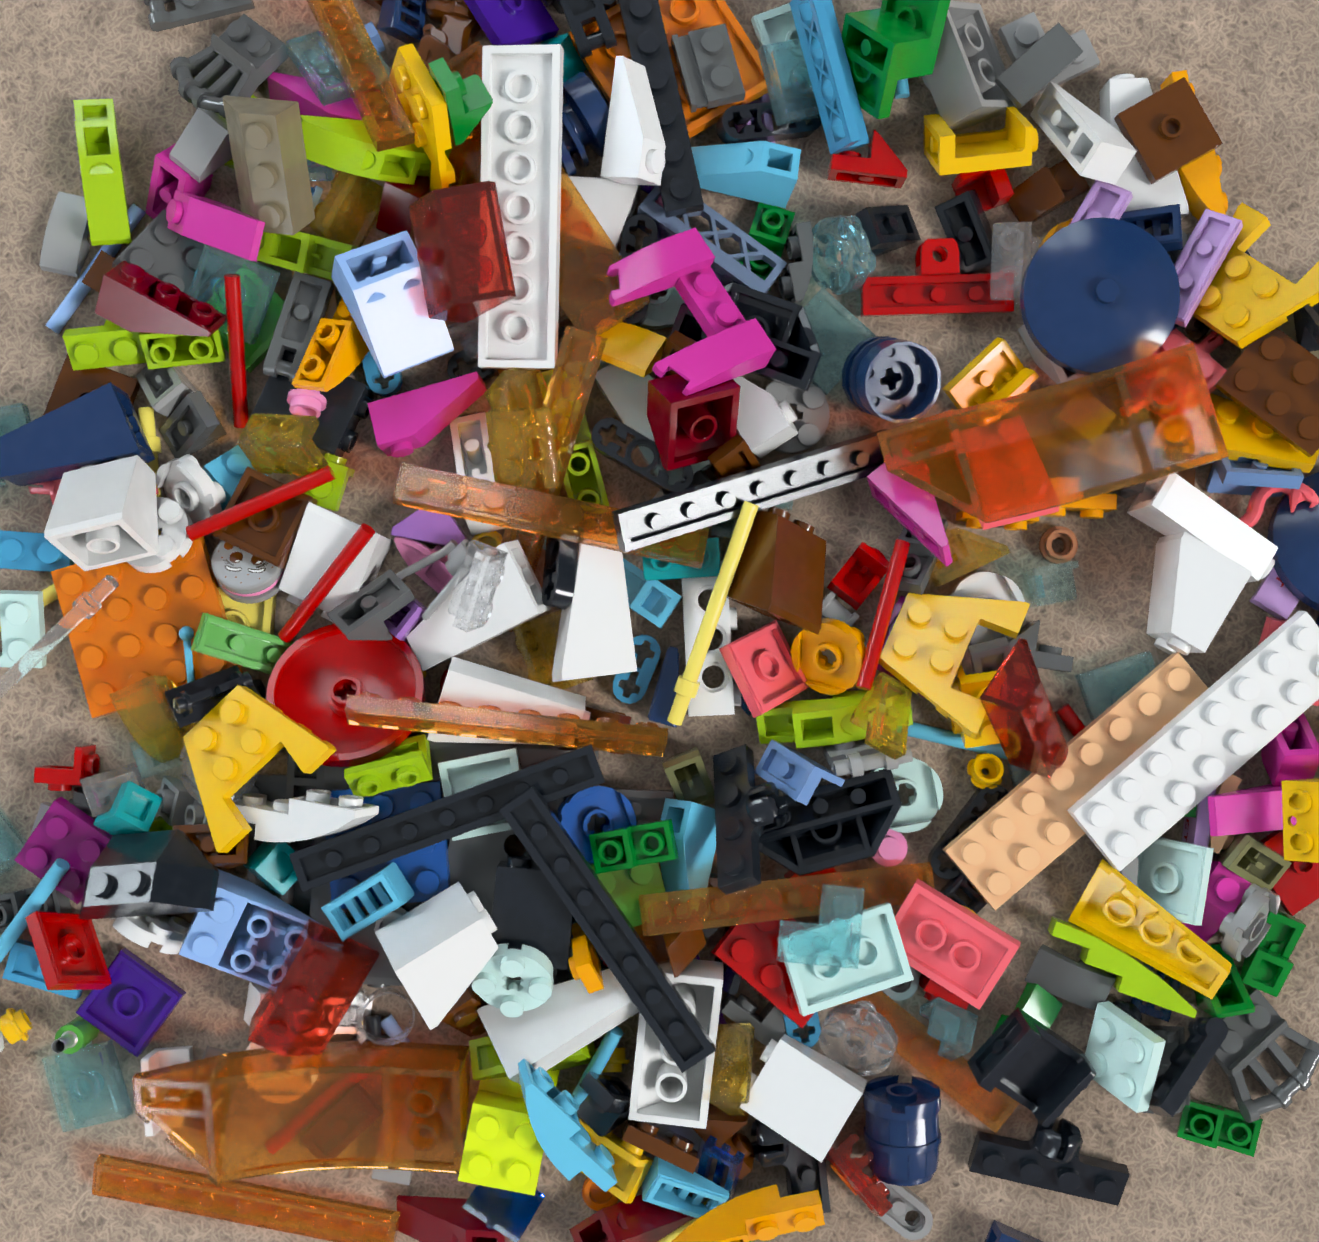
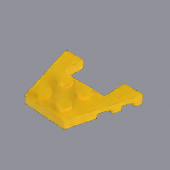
M413 43L398 47L384 93L383 105L396 129L410 125V133L414 144L418 148L423 147L431 162L430 190L443 213L448 214L457 211L459 206L457 197H453L449 190V184L455 183L456 180L454 168L445 154V150L452 149L447 103Z
M1242 202L1232 217L1242 220L1243 228L1193 314V317L1240 349L1288 321L1286 317L1308 304L1312 307L1319 303V261L1294 284L1245 253L1271 224L1265 215Z
M908 593L880 655L878 664L914 693H920L935 705V710L945 718L949 717L963 728L962 731L966 735L976 739L990 703L952 689V684L977 625L1016 639L1030 604L1021 601Z
M237 685L183 737L217 852L228 853L252 830L231 797L282 748H286L301 771L307 774H312L337 751L334 745L320 739L311 733V730L306 726L295 722L272 703L248 687Z

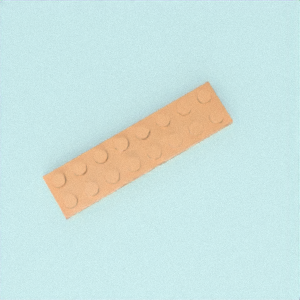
M1179 652L1171 654L945 846L943 851L988 905L996 911L1085 834L1067 810L1205 692L1208 687Z

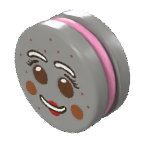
M223 540L216 546L211 559L212 571L221 590L234 601L246 604L259 603L270 599L280 591L278 588L286 565L284 569H281Z

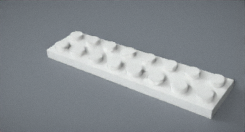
M560 44L482 46V82L491 95L493 104L481 119L479 368L558 369L564 49Z
M1297 611L1067 810L1114 869L1119 872L1319 699V627L1308 612Z

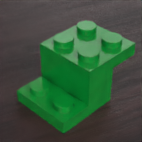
M882 0L881 8L845 14L841 37L861 109L876 119L888 118L898 80L933 74L951 0Z

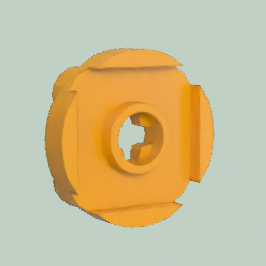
M822 618L819 634L802 630L794 638L791 647L793 666L796 672L799 669L802 670L807 679L805 683L814 691L826 695L841 694L857 683L866 651L864 635L858 628L850 627L843 621L833 618ZM829 649L835 654L836 660L833 664L828 663V657L822 655V651Z

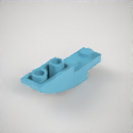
M525 1058L518 1063L522 1094L530 1123L545 1154L569 1181L582 1171L604 1192H607L618 1183L612 1165L615 1164L612 1154L603 1144L596 1146L591 1141L588 1132L579 1122L576 1113L579 1110V1106L574 1097L567 1090L560 1092L554 1086L550 1075L542 1067L535 1069Z

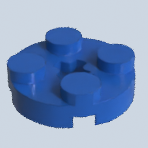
M601 785L569 795L558 808V820L587 862L593 864L594 860L589 835L594 834L595 831L588 830L587 824L591 821L590 817L593 814H596L599 818H605L606 823L601 826L602 832L636 825V815L630 801L613 788Z

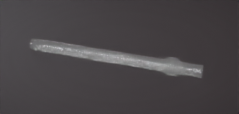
M106 575L90 592H83L72 603L73 608L0 677V699L84 619H91L102 608L101 602L119 586L118 581L113 576Z

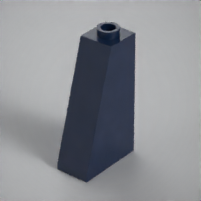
M110 382L1 436L0 479L7 480L18 486H26L62 479L64 472L77 470L85 465H98L138 455L145 463H149L155 460V457L128 394Z

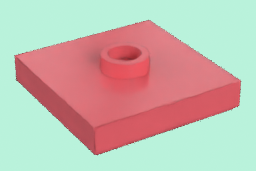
M777 620L719 648L753 718L766 713L809 688L805 683L807 679L802 670L799 669L796 672L793 666L791 648Z

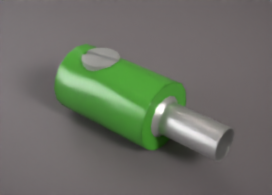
M79 1016L57 1031L51 1048L55 1053L73 1054L83 1047L91 1045L100 1030Z

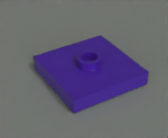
M464 0L492 45H530L553 38L559 31V28L541 0Z
M124 948L108 967L112 984L102 990H91L76 1013L131 1054L138 1057L149 1045L186 992Z

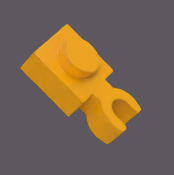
M574 923L572 924L573 939H571L573 956L568 958V963L573 978L576 981L581 979L590 994L604 989L601 963L591 941L579 924Z

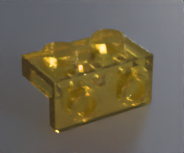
M338 170L332 178L331 189L325 200L315 207V219L309 226L318 236L354 245L357 248L361 247L378 219L384 187L371 181L370 178Z
M254 413L250 416L237 441V444L250 460L253 468L263 474L279 473L304 476L328 465V462L312 440L320 424L316 416Z
M561 609L514 627L513 630L516 636V646L522 654L528 670V679L565 690L593 680V677L553 682L552 680Z
M750 1023L718 1024L710 1103L730 1116L744 1115V1110L740 1106L741 1104H747L750 1098L755 1030L754 1026Z

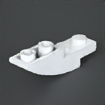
M310 789L306 791V796L276 799L274 802L267 801V795L257 793L243 794L242 800L233 801L246 821L255 824L254 840L266 842H295L332 835L361 825L379 814V806L363 803L364 798L361 796L341 795L339 798L331 797V791L322 789Z

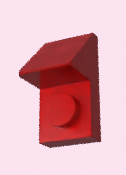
M873 130L869 140L867 158L861 157L862 155L855 151H843L832 155L827 180L901 189L907 178L908 170L876 130Z

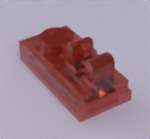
M850 1134L837 1147H831L825 1157L874 1216L882 1217L893 1207L886 1198L890 1192L878 1177L873 1175L869 1178L867 1174L861 1171L873 1160L874 1155L871 1151L865 1152L860 1158H850L852 1145L859 1140L856 1134Z

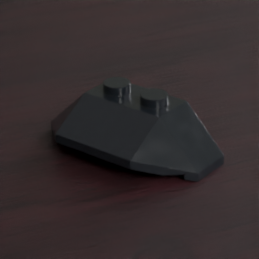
M734 282L723 286L745 320L749 321L756 318L776 348L766 367L751 373L783 385L808 391L822 353L805 308ZM682 303L670 335L677 330L696 342L707 338L686 303Z
M883 769L864 774L863 776L849 778L845 780L842 787L834 783L816 787L807 806L786 795L788 810L777 814V816L788 812L789 819L783 827L765 832L760 836L759 852L798 876L874 857L902 806L892 771Z
M179 829L113 835L89 870L85 881L79 918L89 920L214 911L220 871L206 859L199 848Z

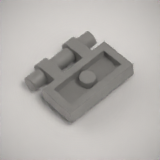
M898 730L858 741L822 746L823 754L836 776L850 774L853 778L863 776L864 771L883 767L886 771L898 769L899 764L913 761L911 749L909 746H905V741Z

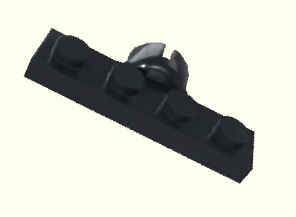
M746 744L713 756L718 888L725 895L761 884L760 836L765 832L783 827L789 819L788 812L777 816V814L788 810V804L783 792L776 788L775 783L766 782L755 786L753 751Z
M1061 1118L1057 1131L1052 1129L1055 1120L1047 1128L1038 1123L1034 1136L1028 1141L977 1131L968 1161L969 1172L1112 1205H1119L1130 1175L1127 1165L1080 1154L1079 1152L1083 1144L1081 1132L1069 1120Z
M758 1119L755 1120L751 1126V1137L757 1136V1141L752 1142L756 1161L760 1162L764 1168L783 1165L786 1173L788 1196L818 1189L823 1213L831 1212L825 1158L821 1163Z

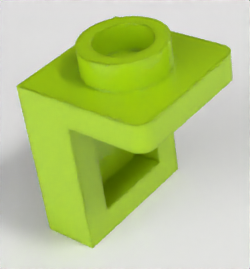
M326 452L323 459L311 456L306 475L327 465L332 468L335 475V480L305 492V494L318 500L316 505L338 512L349 476L353 477L355 472L354 469L345 466L347 459Z

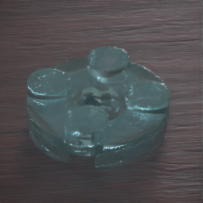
M838 215L820 220L812 229L813 237L815 238L813 241L811 274L815 282L822 289L829 288L833 291L832 294L836 295L856 291L865 283L868 274L872 273L876 268V257L871 252L870 243L862 228L860 219L853 215ZM839 250L841 253V261H838L836 256L839 254Z

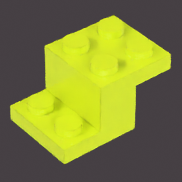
M560 1070L547 1072L552 1078L555 1087H557ZM508 1077L480 1080L479 1088L472 1104L458 1181L535 1196L544 1150L538 1142L530 1123L521 1085L510 1080Z

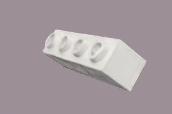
M717 577L681 579L686 665L705 613L699 606V595L706 590L713 591ZM726 598L716 629L722 636V642L717 649L708 650L697 680L700 682L696 698H691L688 706L689 717L735 714L734 706H741V692L737 684L733 683V676L719 648L731 643L730 630H737L736 607L729 608L728 598ZM712 665L718 666L724 674L723 682L715 688L707 687L702 680L703 671Z

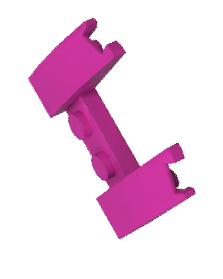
M696 227L644 247L610 265L607 270V276L614 277L618 275L619 289L611 290L609 295V302L612 307L675 287L706 334L707 338L656 362L652 368L653 372L660 378L667 371L673 370L689 381L682 392L685 396L766 367L776 350L757 319L754 318L746 321L711 268L715 256Z

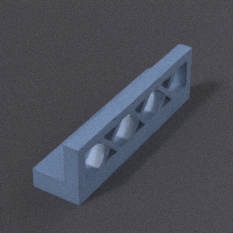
M655 186L638 207L637 214L647 215L654 220L658 230L657 242L692 229L689 226L688 217L702 216L708 220L710 231L699 233L715 256L711 268L722 285L726 286L734 282L767 294L769 288L785 269L787 262L705 203L702 211L666 218L664 208L655 202L661 195L659 186ZM639 225L638 228L646 233L645 226ZM733 238L739 243L741 253H725L720 249L719 239ZM763 260L774 269L764 281L751 271L749 261Z

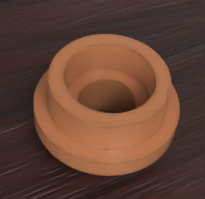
M1063 526L1049 528L1042 534L1039 541L1041 555L1045 560L1053 564H1063L1070 561L1078 549V541L1075 534ZM1055 538L1061 539L1064 543V548L1061 552H1056L1052 548V541Z

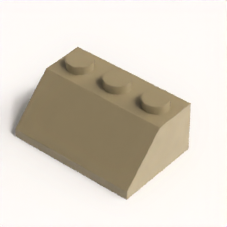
M224 96L222 99L242 212L265 222L263 232L295 235L315 219L299 102Z

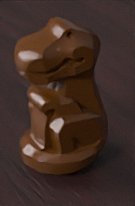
M427 0V15L433 22L441 24V26L436 28L432 24L425 25L423 27L424 37L421 38L416 50L429 73L428 63L443 57L451 72L458 71L462 79H465L468 75L470 46L473 38L482 28L464 0Z

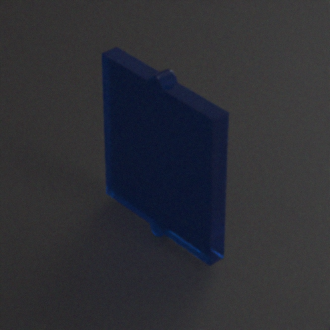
M477 1185L462 1208L485 1222L488 1229L493 1228L511 1241L518 1242L545 1195L536 1190L535 1196Z

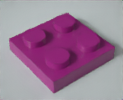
M61 796L53 801L14 861L42 879L56 859L66 860L70 864V868L55 889L78 905L82 902L85 881L89 870L113 835L94 826L95 820Z

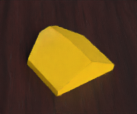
M602 319L596 328L598 342L597 358L644 378L653 371L654 364L661 360L668 338L632 324Z

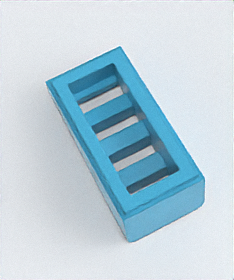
M392 862L325 904L321 909L341 940L344 941L404 905L414 896V891L397 864ZM370 887L373 888L383 906H379L369 890ZM355 896L359 897L369 914L367 916L354 898ZM342 904L346 905L355 919L356 923L353 925L340 907Z
M657 1156L654 1157L653 1163L642 1183L643 1201L695 1218L701 1217L729 1199V1191L696 1172L692 1174ZM689 1192L694 1193L692 1197L688 1196ZM704 1197L710 1198L706 1205L701 1203Z

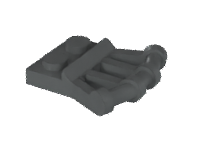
M243 14L238 20L230 23L227 30L220 37L213 33L209 47L189 58H174L170 63V70L173 78L178 80V92L182 98L192 103L196 109L199 107L220 113L223 118H226L222 99L224 96L251 98L256 88L286 61L292 53L285 43Z
M1253 987L1247 991L1255 1006V1012L1221 1018L1227 1024L1228 1034L1213 1056L1228 1075L1240 1113L1248 1123L1259 1120L1261 1114L1278 1108L1286 1109L1293 1102L1291 1098L1299 1090L1306 1091L1312 1085L1310 1079L1319 1062V1043L1289 1028L1287 1021L1282 1019L1262 993ZM1280 1035L1306 1049L1298 1067L1294 1065L1275 1040ZM1264 1050L1267 1051L1288 1077L1280 1086L1276 1084L1256 1059ZM1245 1067L1268 1095L1254 1100L1251 1099L1242 1073Z

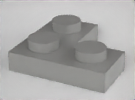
M1035 12L1000 27L998 35L1012 63L1045 35ZM1084 29L1070 35L1083 50V53L1051 82L1057 85L1063 84L1096 68L1100 64V60ZM1045 87L1042 91H1040L1037 95L1042 94V93L1044 92V90L1046 89V87Z

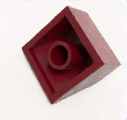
M679 374L648 381L646 415L662 465L666 471L707 461L709 455L736 435L741 386L733 379L685 396L682 392L689 381Z

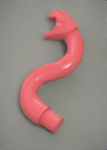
M1304 483L1301 484L1300 489L1256 487L1250 497L1246 513L1238 519L1249 527H1254L1261 518L1267 498L1274 493L1282 492L1289 495L1290 513H1293L1297 504L1303 501L1309 502L1310 508L1315 507L1319 504V497L1312 488Z

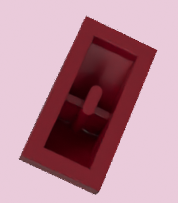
M417 176L414 185L385 181L376 229L391 236L407 230L410 235L413 219L420 213L423 204L429 206L434 196L430 190V177Z

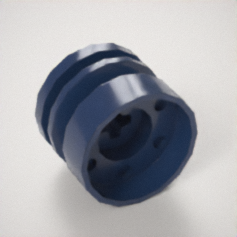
M579 72L563 82L561 172L564 176L576 174V168L571 155L581 167L585 168L589 165L585 146L589 145L601 157H603L609 107L598 89L584 72Z
M889 336L870 337L858 343L847 356L842 369V387L847 399L858 410L893 423H908L924 416L935 404L941 389V370L936 357L925 346Z

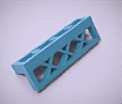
M792 0L789 4L830 155L869 144L868 133L832 0Z

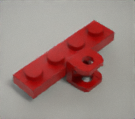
M953 238L927 239L918 246L915 253V276L861 278V317L1014 312V273L959 274V247L956 240ZM933 252H937L940 255V262L933 258Z

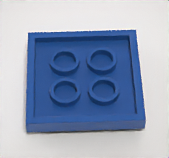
M441 780L421 782L413 786L401 787L381 792L374 796L363 797V803L379 806V814L352 829L327 835L326 840L443 798ZM350 788L329 790L333 798H339L341 795H353ZM447 840L330 882L331 901L392 862L397 864L414 891V896L406 903L429 900L451 886ZM370 887L369 890L379 906L383 905L373 888ZM355 896L354 898L358 902L359 906L364 907L359 897ZM345 904L340 906L342 909L347 908Z

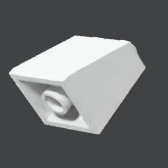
M138 455L98 465H85L80 469L64 472L44 530V537L84 571L159 554L155 472Z
M311 502L308 503L278 588L289 594L286 599L287 601L297 606L302 603L361 525ZM375 532L318 606V608L323 610L321 617L331 621L327 613L376 579L393 540Z
M1185 531L1160 537L1156 543L1146 634L1156 639L1154 645L1158 649L1170 655L1176 652L1183 655L1205 653L1253 572Z
M459 881L375 932L396 975L430 1030L439 1025L499 948L491 933L498 930L487 910L484 909L474 890L466 894Z
M784 1034L779 1042L771 1039L760 1057V1060L766 1064L759 1076L751 1073L743 1085L740 1094L745 1096V1099L740 1108L822 1163L862 1096L867 1080Z

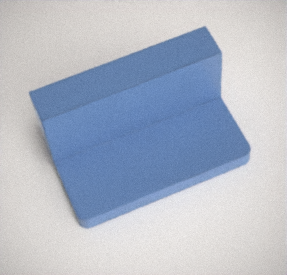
M1216 453L1206 482V489L1209 493L1252 495L1256 487L1300 489L1304 475L1301 469L1292 468L1287 470L1270 467L1268 464L1259 463L1257 459L1239 457L1237 461L1222 457L1221 453ZM1274 493L1270 497H1280L1283 493Z
M771 739L755 769V774L767 782L775 783L777 789L806 806L821 778L840 787L845 782L843 778L836 776L835 773L806 755Z

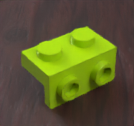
M422 734L406 738L397 748L385 756L369 763L344 769V778L353 795L361 797L374 796L381 792L433 780L430 745L426 735Z

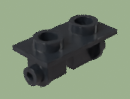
M235 665L164 691V695L178 727L182 728L200 721L237 685L248 688L253 686V680L248 672L241 673L238 666Z

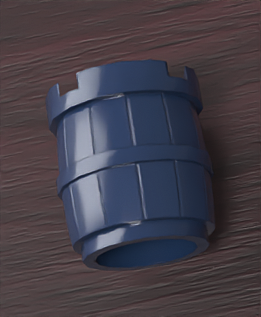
M899 1075L877 1077L866 1083L863 1094V1104L866 1109L864 1140L866 1142L868 1167L878 1180L887 1184L897 1186L923 1184L931 1180L938 1168L939 1145L941 1143L938 1112L941 1109L940 1088L932 1081L912 1076V1083H898Z

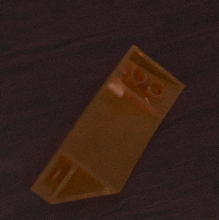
M1194 343L1038 390L962 409H951L877 433L888 472L985 523L1073 503L1229 458Z
M343 1041L274 1046L226 1053L136 1073L132 1077L135 1114L146 1124L152 1120L168 1135L165 1141L188 1161L194 1158L209 1172L206 1177L217 1187L222 1182L315 1170L391 1169L459 1174L466 1140L470 1087L469 1046L398 1041Z

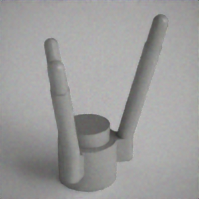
M451 539L440 550L396 573L400 579H403L447 556L448 561L445 563V567L453 577L422 614L423 620H428L450 593L485 559L482 550L472 541L464 539L458 544L454 539Z

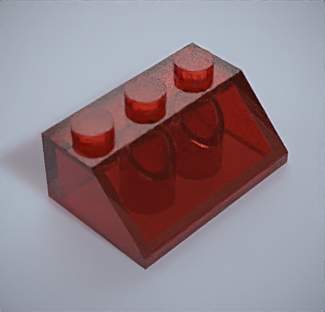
M484 181L433 190L409 205L429 319L467 323L516 297L495 182Z
M1019 638L979 699L1009 763L1050 779L1056 768L1062 766L1065 762L1069 748L1026 639Z
M309 919L252 1016L248 1041L284 1057L322 1054L379 957V952L350 938L342 941L336 931Z

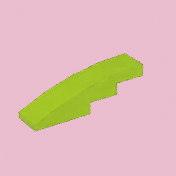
M1052 916L1048 932L1054 937L1083 946L1079 956L1080 959L1087 965L1115 974L1114 976L1117 978L1113 987L1118 992L1192 1018L1196 1017V1009L1159 975L1133 956L1076 925Z

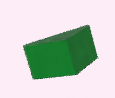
M1221 944L1210 945L1232 964L1229 975L1213 999L1194 990L1197 1007L1210 1016L1218 1018L1255 1012V1006L1232 957L1222 951Z

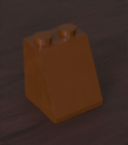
M769 507L768 511H757L727 598L769 618L819 634L822 623L826 540L813 534L815 527L796 519L793 522L789 521L791 514L782 509Z

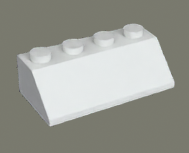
M693 959L676 978H674L670 962L659 964L716 1048L723 988V962ZM640 1013L628 1120L706 1129L715 1052L682 1073Z

